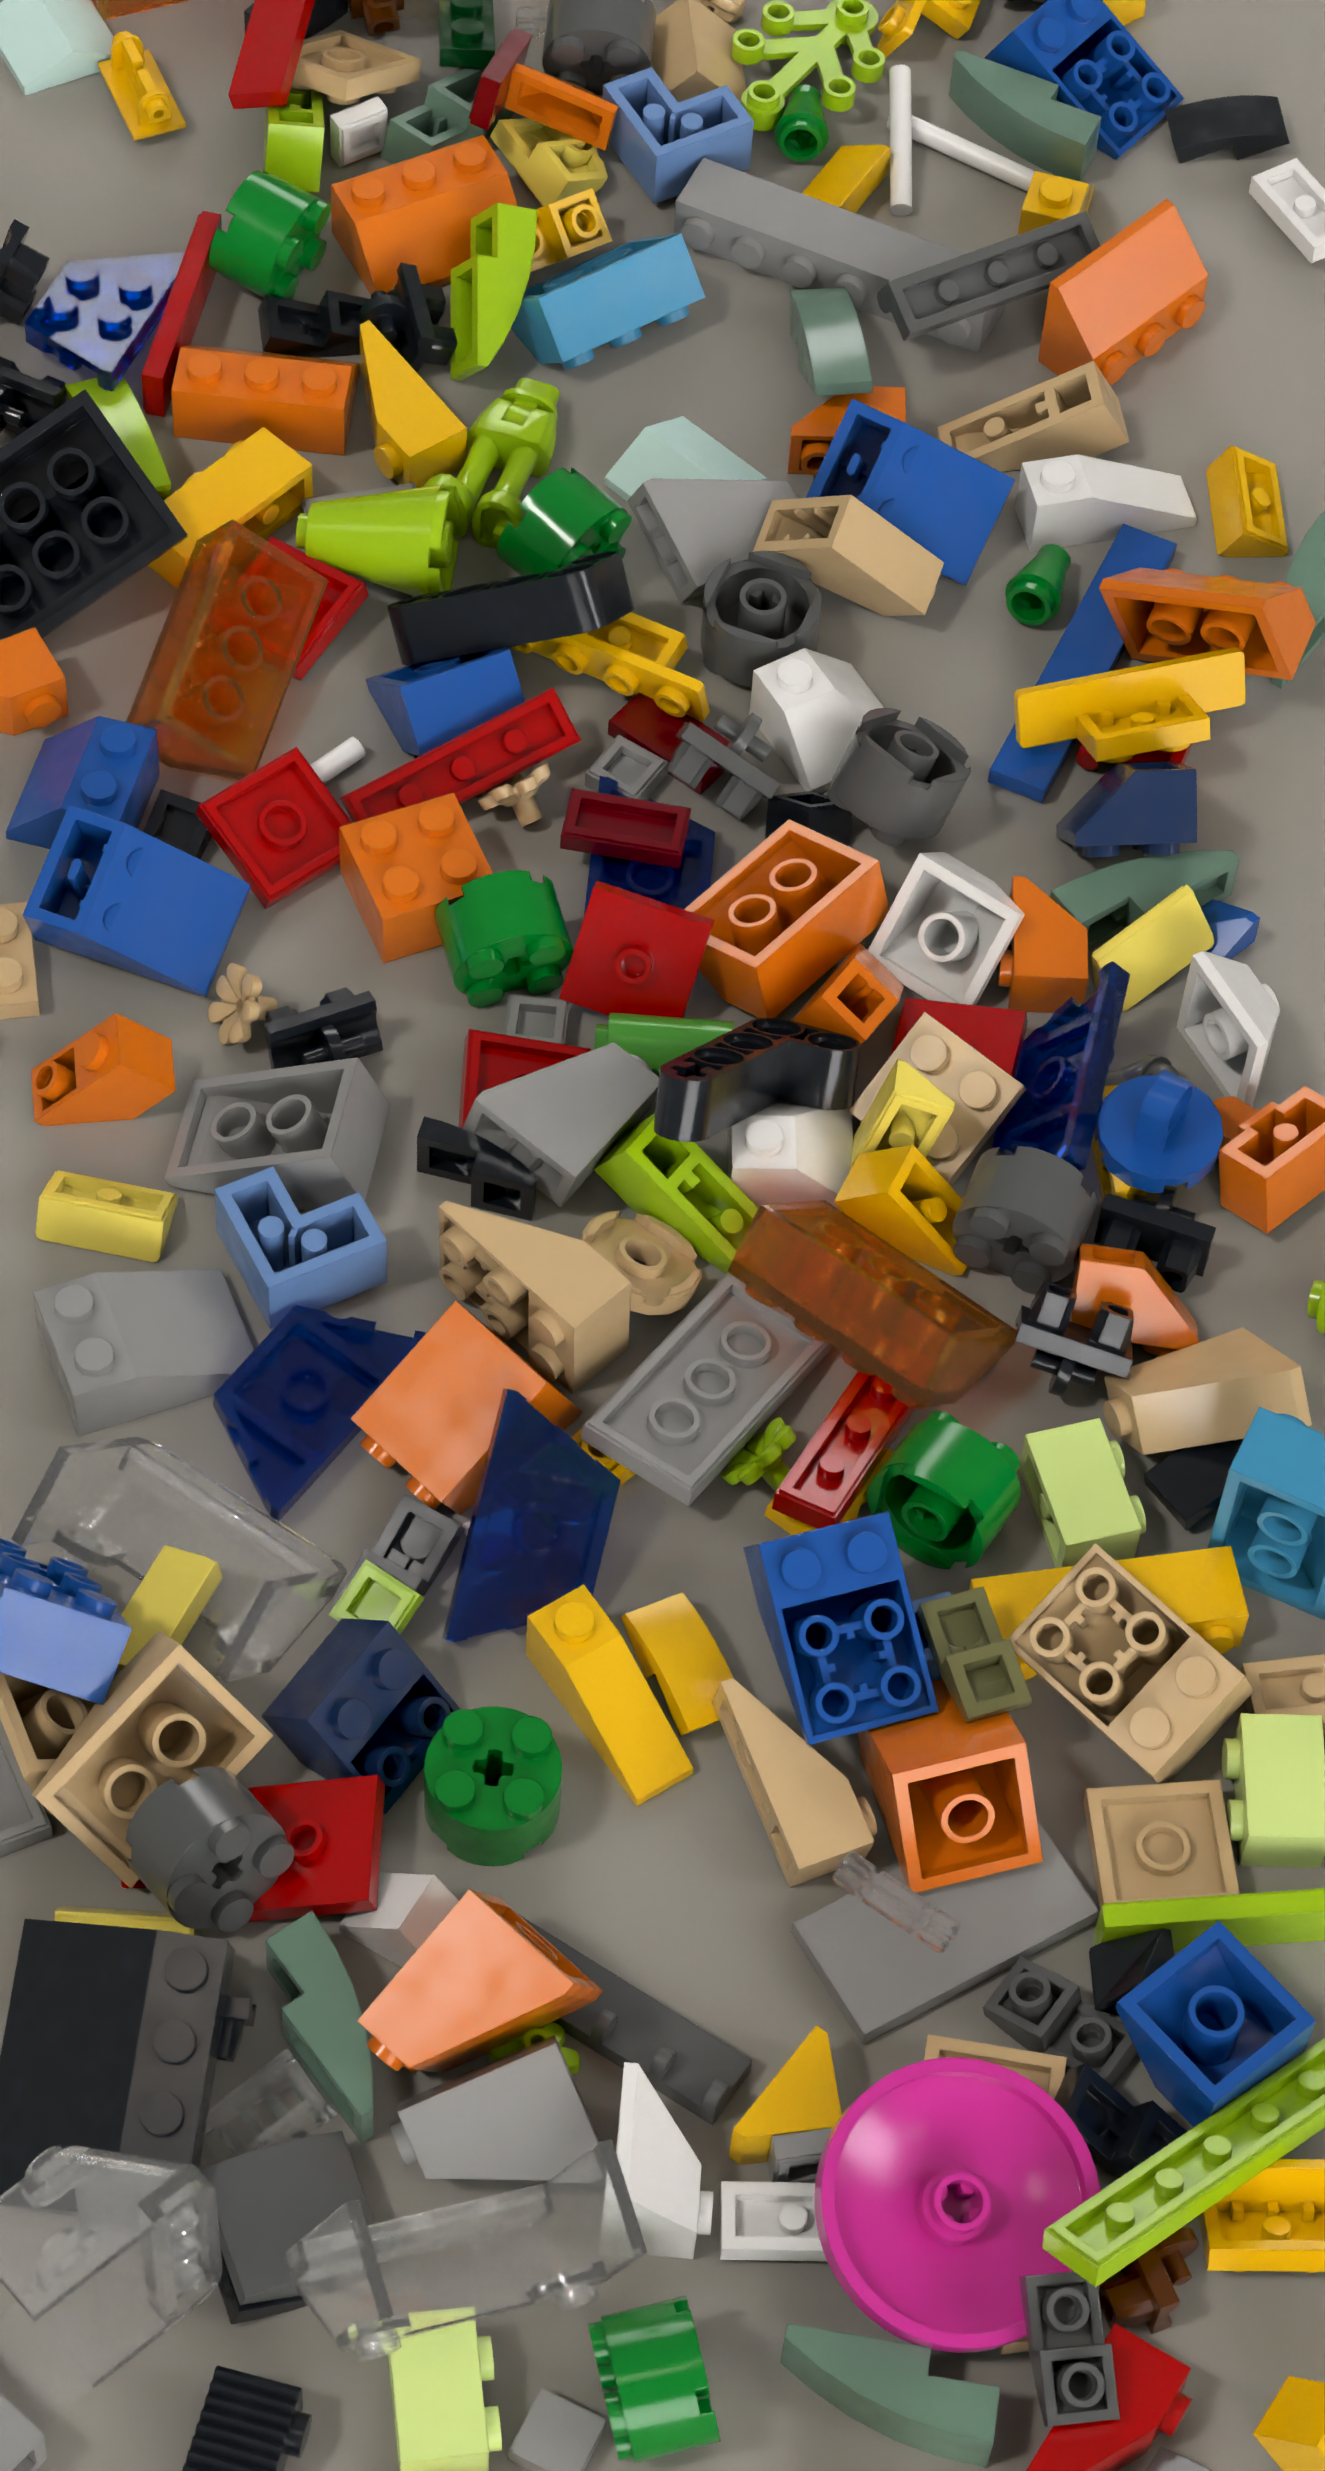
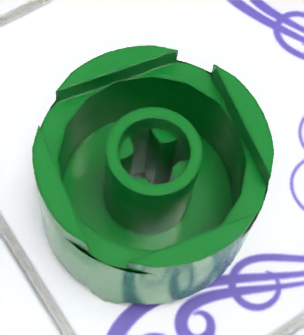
M256 170L242 182L225 210L232 214L233 217L227 233L217 228L211 245L209 265L212 270L220 273L223 277L263 298L267 294L292 299L298 286V275L304 268L314 271L325 253L327 242L319 238L330 216L331 204L274 174H269L264 170L263 172Z
M563 467L546 476L528 493L519 505L527 514L517 529L509 522L507 523L497 546L498 557L520 576L556 570L574 560L608 551H620L623 559L626 550L619 543L629 527L632 517L622 506L576 469L571 467L570 473Z
M523 870L492 873L476 878L461 886L464 897L457 900L451 906H449L447 897L438 905L435 911V921L453 983L457 990L467 996L469 1005L480 1008L487 1007L499 1002L504 997L505 992L528 988L530 993L545 994L552 992L563 984L562 971L571 961L573 947L551 879L543 875V883L532 881L530 872Z
M934 1411L931 1412L926 1420L915 1424L874 1477L867 1490L868 1507L872 1515L877 1514L879 1510L881 1513L889 1511L897 1546L907 1555L937 1569L950 1570L955 1562H966L965 1568L974 1566L980 1560L1018 1507L1021 1500V1486L1016 1472L1019 1470L1021 1463L1018 1455L1007 1445L1000 1442H990L974 1430L961 1425L954 1416L947 1412Z
M497 1706L480 1707L471 1710L459 1709L450 1713L444 1720L443 1726L433 1737L426 1752L424 1765V1813L432 1832L435 1831L438 1837L447 1844V1850L457 1858L481 1866L509 1865L523 1859L524 1853L530 1851L541 1842L543 1845L552 1835L560 1813L562 1759L548 1723L541 1718L529 1716L521 1711Z
M686 2295L601 2316L602 2321L587 2324L602 2390L605 2392L617 2389L616 2391L604 2393V2398L619 2461L634 2458L636 2463L721 2442L715 2410L712 2411L709 2399L710 2388Z

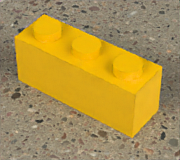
M265 427L259 429L246 440L236 442L223 457L204 471L191 475L181 488L164 500L189 537L148 566L185 596L189 597L301 512V499L313 497L312 464Z

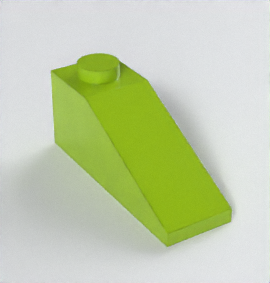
M291 87L286 106L264 108L263 170L307 192L317 193L320 191L325 129L321 92L313 89L302 90Z
M655 1114L631 1127L593 1170L636 1214L653 1216L675 1228L690 1242L697 1255L724 1273H729L756 1289L794 1244L695 1142L670 1140L654 1132Z

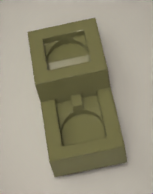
M984 1586L920 1603L916 1614L943 1681L966 1723L1031 1705L1032 1698L1010 1638L1002 1639Z

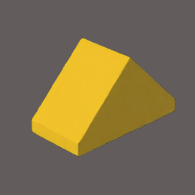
M817 2025L814 2027L733 2128L729 2158L739 2165L768 2162L772 2136L827 2129L835 2126L842 2113L829 2037L826 2031Z

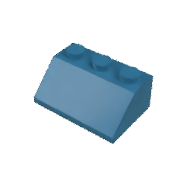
M682 233L637 238L527 287L511 330L540 364L561 363L563 369L567 370L595 358L593 349L609 342L611 348H615L639 339L643 336L640 327L656 320L658 326H664L685 318L690 314L687 306L705 298V294Z
M1259 1407L1229 1468L1208 1548L1232 1547L1241 1585L1324 1620L1325 1438L1321 1432L1307 1427L1303 1421L1292 1415L1276 1414Z

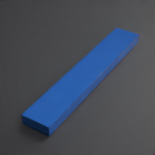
M1126 524L1122 525L1035 686L1114 671L1126 647L1099 590L1100 584L1104 578L1139 567L1157 570L1168 569L1174 559L1177 543ZM1014 724L990 768L988 782L1043 803L1077 738L1022 748L1016 741V728Z

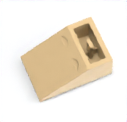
M445 1201L439 1206V1276L444 1286L457 1299L465 1300L467 1298L483 1313L491 1330L501 1339L506 1341L512 1339L527 1352L533 1367L547 1380L554 1381L556 1379L568 1391L574 1394L629 1348L631 1281L586 1241L449 1201Z
M1096 1543L1009 1636L1015 1653L1156 1784L1170 1783L1254 1692L1243 1673Z

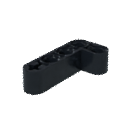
M617 550L586 556L556 570L406 598L389 604L387 609L401 663L403 665H411L586 633L611 624L632 612L634 606L621 553Z
M769 1017L751 1020L660 1067L654 1132L661 1137L675 1141H703L781 1099L823 1110H844L850 1108L854 1103L860 1042L844 1034L791 1020Z

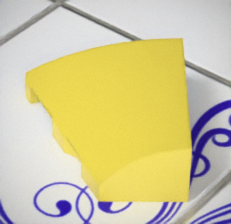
M530 118L499 120L490 135L491 139L542 206L591 188L596 193L603 187L608 178L604 161L597 153V147Z

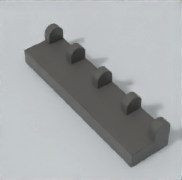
M1086 211L889 281L877 293L878 304L883 313L892 312L903 341L1048 289L1051 281L1100 247V243Z
M522 1917L603 1990L595 2002L553 2021V2023L559 2024L566 2034L622 2069L624 2062L638 2063L655 2090L713 2126L751 2072L752 2060Z

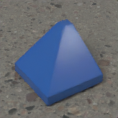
M1215 899L1210 900L1201 907L1214 937L1213 947L1206 952L1233 959L1255 942L1260 917L1254 912Z

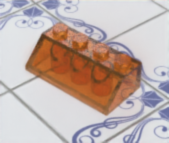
M233 519L196 541L126 722L157 729L159 762L170 768L241 780L256 771L328 580Z
M826 1200L760 1205L728 1269L729 1273L747 1284L745 1291L754 1300L770 1307H780L795 1318L793 1324L800 1332L813 1339L830 1342L844 1352L842 1359L845 1363L862 1373L879 1376L893 1386L891 1392L894 1397L916 1409L925 1410L927 1407L956 1403L1016 1342V1329Z

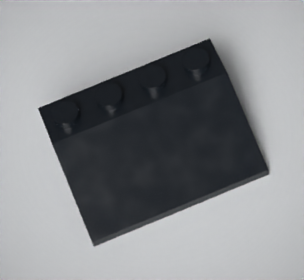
M86 389L0 448V640L34 627L43 639L189 537Z
M24 1919L0 2055V2208L188 2235L197 2184L195 2175L198 2173L235 1955V1950L228 1940L153 1929Z

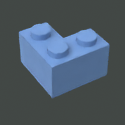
M652 67L603 85V98L618 106L609 144L653 204L680 195L703 157L739 171L750 169L754 120L727 85L679 103Z
M274 1166L214 1189L217 1233L270 1329L387 1283V1240L360 1192L300 1215Z

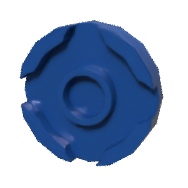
M1164 1069L1159 1075H1142L1120 1083L1105 1097L1096 1121L1095 1141L1098 1140V1145L1104 1153L1102 1161L1107 1170L1128 1186L1150 1193H1163L1164 1186H1177L1187 1182L1186 1188L1197 1185L1213 1170L1223 1140L1222 1120L1220 1113L1209 1096L1194 1086L1193 1083Z

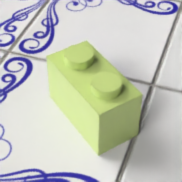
M1097 1418L1025 1434L1019 1470L1055 1568L1075 1566L1095 1543L1114 1560L1135 1558L1140 1534L1146 1532L1145 1512L1137 1495L1129 1496L1123 1480L1125 1477V1461L1121 1447L1116 1440H1108L1101 1419Z
M1241 1713L1234 1737L1224 1738L1222 1745L1223 1778L1234 1779L1235 1799H1228L1226 1816L1231 1841H1238L1239 1866L1320 1868L1325 1856V1752L1322 1715Z
M475 2312L387 2320V2352L399 2471H489V2452L502 2451L501 2425L498 2406L484 2407L482 2381L494 2380V2360L491 2336L477 2337Z

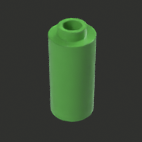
M610 1012L609 1025L596 1024L594 1049L614 1042L627 1053L643 1059L650 1066L653 1073L659 1077L660 1067L663 1064L733 1030L734 1021Z

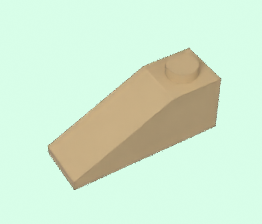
M1094 361L937 427L940 441L1000 472L1021 470L1023 462L1076 454L1095 457L1129 442L1119 399Z
M731 1678L720 1682L712 1701L789 1888L865 1860L875 1842L873 1835L877 1834L875 1816L867 1799L864 1796L856 1798L847 1777L813 1747L806 1745L805 1740L738 1681Z

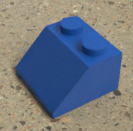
M506 648L406 665L365 679L370 694L402 751L418 756L525 702L510 649Z
M97 716L45 739L7 827L6 838L50 849L68 805L124 822L138 829L160 775L157 729Z
M1220 1921L1216 1922L1121 1998L1115 2007L1155 2088L1192 2127H1195L1305 2052L1316 2020Z

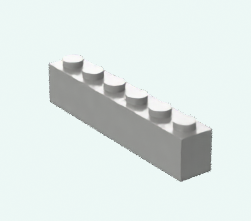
M704 157L675 203L674 234L682 233L687 246L790 283L798 288L823 289L845 287L855 308L892 321L895 324L892 312L883 313L877 300V293L887 282L965 254ZM1006 304L924 334L979 354L1004 312Z

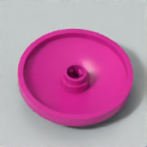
M962 2057L936 2058L910 2064L891 2072L869 2087L843 2112L833 2127L819 2160L814 2193L815 2220L824 2255L834 2276L854 2304L872 2321L905 2341L916 2345L932 2347L931 2349L936 2351L953 2353L980 2352L1011 2344L1027 2336L1019 2276L1073 2271L1042 2248L1044 2229L1101 2190L1097 2171L1083 2136L1069 2115L1046 2091L1017 2072L998 2064Z

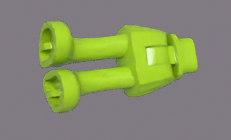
M520 378L516 386L505 390L501 398L497 397L479 415L467 431V451L469 454L457 478L450 474L440 473L431 477L424 484L423 487L442 484L456 486L459 494L460 521L448 520L453 522L454 538H462L472 520V532L476 542L483 547L497 548L500 536L508 522L517 529L526 515V512L519 505L530 475L542 477L548 472L551 464L558 419L555 405L560 398V392L555 386L530 378ZM493 468L503 470L494 490L484 494L477 504Z

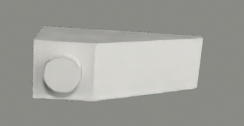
M1079 454L1023 462L1021 465L1015 511L1030 552L1039 551L1042 546L1047 544L1065 547L1115 539L1123 524L1147 533L1196 526L1197 517L1180 475Z

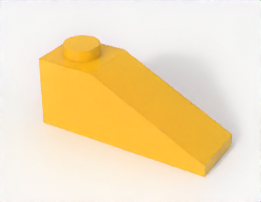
M370 320L360 324V367L375 446L374 458L382 474L388 479L394 478L398 484L415 482L416 488H420L434 475L440 473L451 475L462 469L466 461V426Z
M584 1584L527 1616L526 1656L636 1807L693 1774V1766L622 1635Z

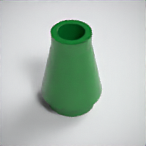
M799 85L790 92L789 101L774 131L775 142L781 152L793 161L805 162L814 159L825 149L829 140V132L821 105L822 97L818 89L811 85Z
M1054 544L1042 546L1037 555L1007 583L1005 589L1006 606L1010 614L1019 622L1027 625H1040L1055 617L1059 612L1066 574L1071 565V558L1065 549Z

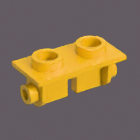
M128 31L117 33L112 39L110 48L111 59L97 62V65L133 140L136 141L185 128L186 122L150 50H143V43L138 36Z

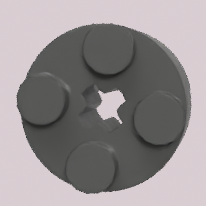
M549 0L542 56L544 72L581 86L596 95H603L604 84L650 68L652 66L656 25V10L650 0H645V3L641 0Z
M756 551L749 552L747 560L731 564L730 558L720 563L711 572L704 588L700 637L704 666L709 672L721 675L736 684L752 687L753 670L803 648L817 652L823 597L820 587L817 590V587L811 580L812 573L804 564L781 553Z
M877 708L868 711L863 716L833 775L832 784L827 794L829 800L839 808L850 811L857 818L870 825L872 835L886 845L899 847L903 845L905 839L925 840L932 838L941 831L970 775L971 767L966 769L964 766L969 756L965 748L955 737L932 721L919 716L915 725L897 720L901 710Z
M1023 1146L1017 1147L1014 1156H997L1000 1147L992 1148L985 1151L979 1157L952 1223V1233L956 1240L953 1253L960 1262L967 1266L986 1268L1011 1277L1012 1282L1019 1289L1037 1294L1044 1281H1059L1068 1276L1072 1271L1080 1246L1084 1241L1095 1213L1098 1197L1094 1189L1090 1195L1087 1194L1081 1186L1084 1175L1072 1164L1058 1156L1040 1149Z
M204 1766L192 1769L198 1777L181 1785H178L172 1778L156 1788L144 1800L134 1814L127 1829L126 1842L132 1847L131 1859L127 1858V1861L132 1871L178 1923L192 1929L218 1927L222 1932L230 1933L237 1931L251 1919L254 1911L253 1903L272 1888L279 1875L290 1867L295 1853L293 1847L287 1841L281 1825L231 1771L217 1766Z

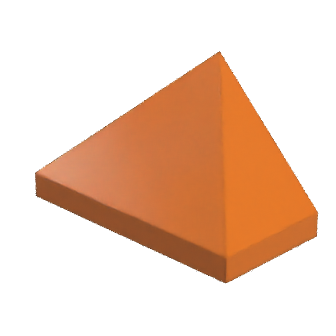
M516 63L513 68L504 107L604 151L609 145L618 110L617 105L581 86Z

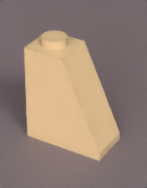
M852 495L772 500L753 552H777L798 560L812 573L811 580L813 583L885 617L925 615L929 603L934 597L936 584L944 565L943 561Z
M1243 1327L1132 1366L1127 1378L1115 1374L1104 1376L1109 1398L1103 1404V1413L1107 1426L1114 1437L1121 1438L1142 1455L1244 1439L1259 1407L1276 1414L1292 1415L1303 1421L1307 1427L1312 1425L1301 1366Z

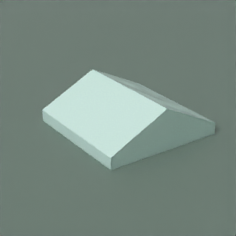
M3 0L0 2V55L25 96L100 72L97 62L111 59L110 48L114 36L91 0Z
M681 416L645 427L607 473L604 485L627 501L642 483L653 478L767 480V477L687 418Z

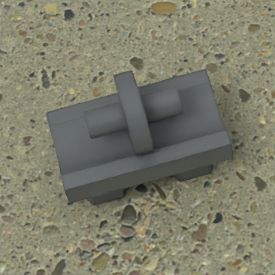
M753 712L745 719L742 725H739L725 714L719 717L713 729L731 740L727 747L691 722L689 724L684 722L675 736L681 742L674 751L667 771L695 789L711 764L717 765L730 774V777L713 800V803L738 820H742L762 797L771 799L780 783L740 756L745 750L763 762L772 749L770 745L755 736L762 723V719Z

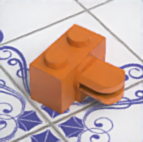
M1304 1086L1280 1105L1271 1101L1259 1111L1233 1096L1213 1101L1221 1115L1223 1140L1217 1157L1219 1159L1220 1205L1268 1234L1325 1190V1097Z

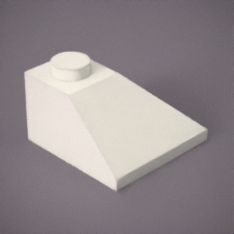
M803 648L753 670L749 715L753 712L762 719L759 729L805 791L823 793L829 790L833 775L863 716L868 711L884 707L851 663Z
M946 852L919 853L868 951L903 985L927 1000L976 1005L1025 914L994 881Z
M1201 951L1192 955L1176 1027L1225 1097H1236L1253 1107L1280 1014L1279 1003L1273 990L1267 984H1261L1247 964Z
M781 1099L727 1128L728 1177L760 1210L842 1211L835 1204L834 1200L851 1170L853 1129L852 1114L849 1112L850 1108L844 1110H823Z
M624 2062L608 2252L693 2259L696 2235H710L714 2192L700 2191L702 2165L638 2063Z

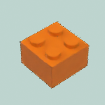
M454 793L339 827L340 873L383 963L442 946L435 921V911L438 905L447 897L449 906H451L457 900L464 897L461 886L476 878L493 873Z

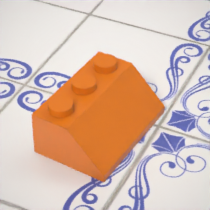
M480 135L332 184V234L370 295L378 290H383L387 293L393 289L398 281L397 268L400 263L416 265L421 284L442 287L451 284L450 270L470 259V218L497 202L514 206L518 205L507 170L484 135Z
M1168 199L1163 200L1050 282L1038 361L1057 376L1094 361L1109 385H1113L1124 375L1127 368L1144 356H1153L1162 347L1165 340L1182 328L1189 329L1202 316L1206 306L1204 296L1208 273L1172 202Z
M193 344L180 347L171 389L174 437L235 444L238 441L246 440L259 429L265 427L295 451L345 456L360 375V363Z
M1139 567L1104 578L1099 587L1130 658L1135 660L1160 662L1238 647L1244 653L1245 674L1293 680L1316 624L1302 587H1294L1285 582H1273L1270 584L1240 580L1230 575L1213 577L1189 574L1174 568L1157 570Z
M789 819L684 910L715 920L699 971L721 998L758 1018H775L880 926L889 911V905L879 860Z

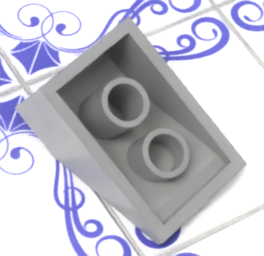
M358 1057L193 1080L164 1180L170 1187L215 1194L214 1189L274 1166L297 1209L312 1211L357 1192H360L365 1201L391 1104Z
M221 1269L95 1272L33 1291L37 1331L78 1437L264 1379L263 1370Z

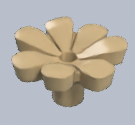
M548 762L538 766L534 771L527 774L525 778L521 772L509 778L505 785H496L482 792L484 797L477 801L484 811L498 805L512 806L521 827L539 820L543 816L533 795L537 793L540 784L551 775Z
M230 963L227 966V976L221 975L217 981L216 992L222 998V1001L213 1002L208 1008L209 1022L222 1023L219 1028L218 1037L223 1045L247 1042L251 1038L250 1024L256 1020L266 1021L265 1016L267 1012L277 1009L275 998L259 996L262 990L260 977L247 973L246 967L236 963Z

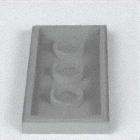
M727 1273L583 1425L581 1440L689 1507L831 1350L834 1337Z
M1038 1819L1043 1862L910 1894L899 1867L792 1923L791 1933L862 2045L1015 1965L1021 1956L1028 1958L1097 1921L1098 1908Z

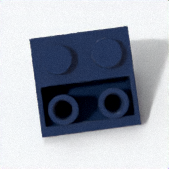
M1175 761L1114 763L1056 825V837L1072 844L1073 851L1083 852V856L1086 857L1119 856V845H1133V849L1143 850V854L1146 855L1179 854L1180 843H1197L1196 769Z
M342 1618L261 1716L298 1761L324 1779L378 1775L385 1784L383 1814H387L424 1768L429 1744L443 1726L444 1720L450 1713L460 1708L389 1621Z

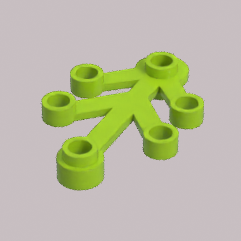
M779 0L770 1L763 6L761 28L766 34L774 37H783L790 34L791 31H822L816 36L765 39L762 33L750 28L740 29L734 33L731 56L740 64L754 65L761 60L791 59L769 81H755L743 92L741 104L754 120L753 130L770 131L775 129L784 111L785 97L816 67L823 86L822 104L827 109L835 112H844L851 109L854 105L856 84L849 77L843 76L835 50L840 44L850 48L853 56L851 74L856 80L863 83H875L883 77L885 55L879 49L872 47L870 40L871 34L877 28L879 18L878 12L872 4L865 0H833L823 10L795 11L787 2Z

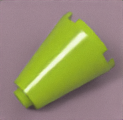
M442 484L312 502L308 514L300 513L298 516L296 546L299 549H305L306 556L320 560L348 575L412 596L452 589L459 540L454 539L453 522L448 520L460 521L456 486Z

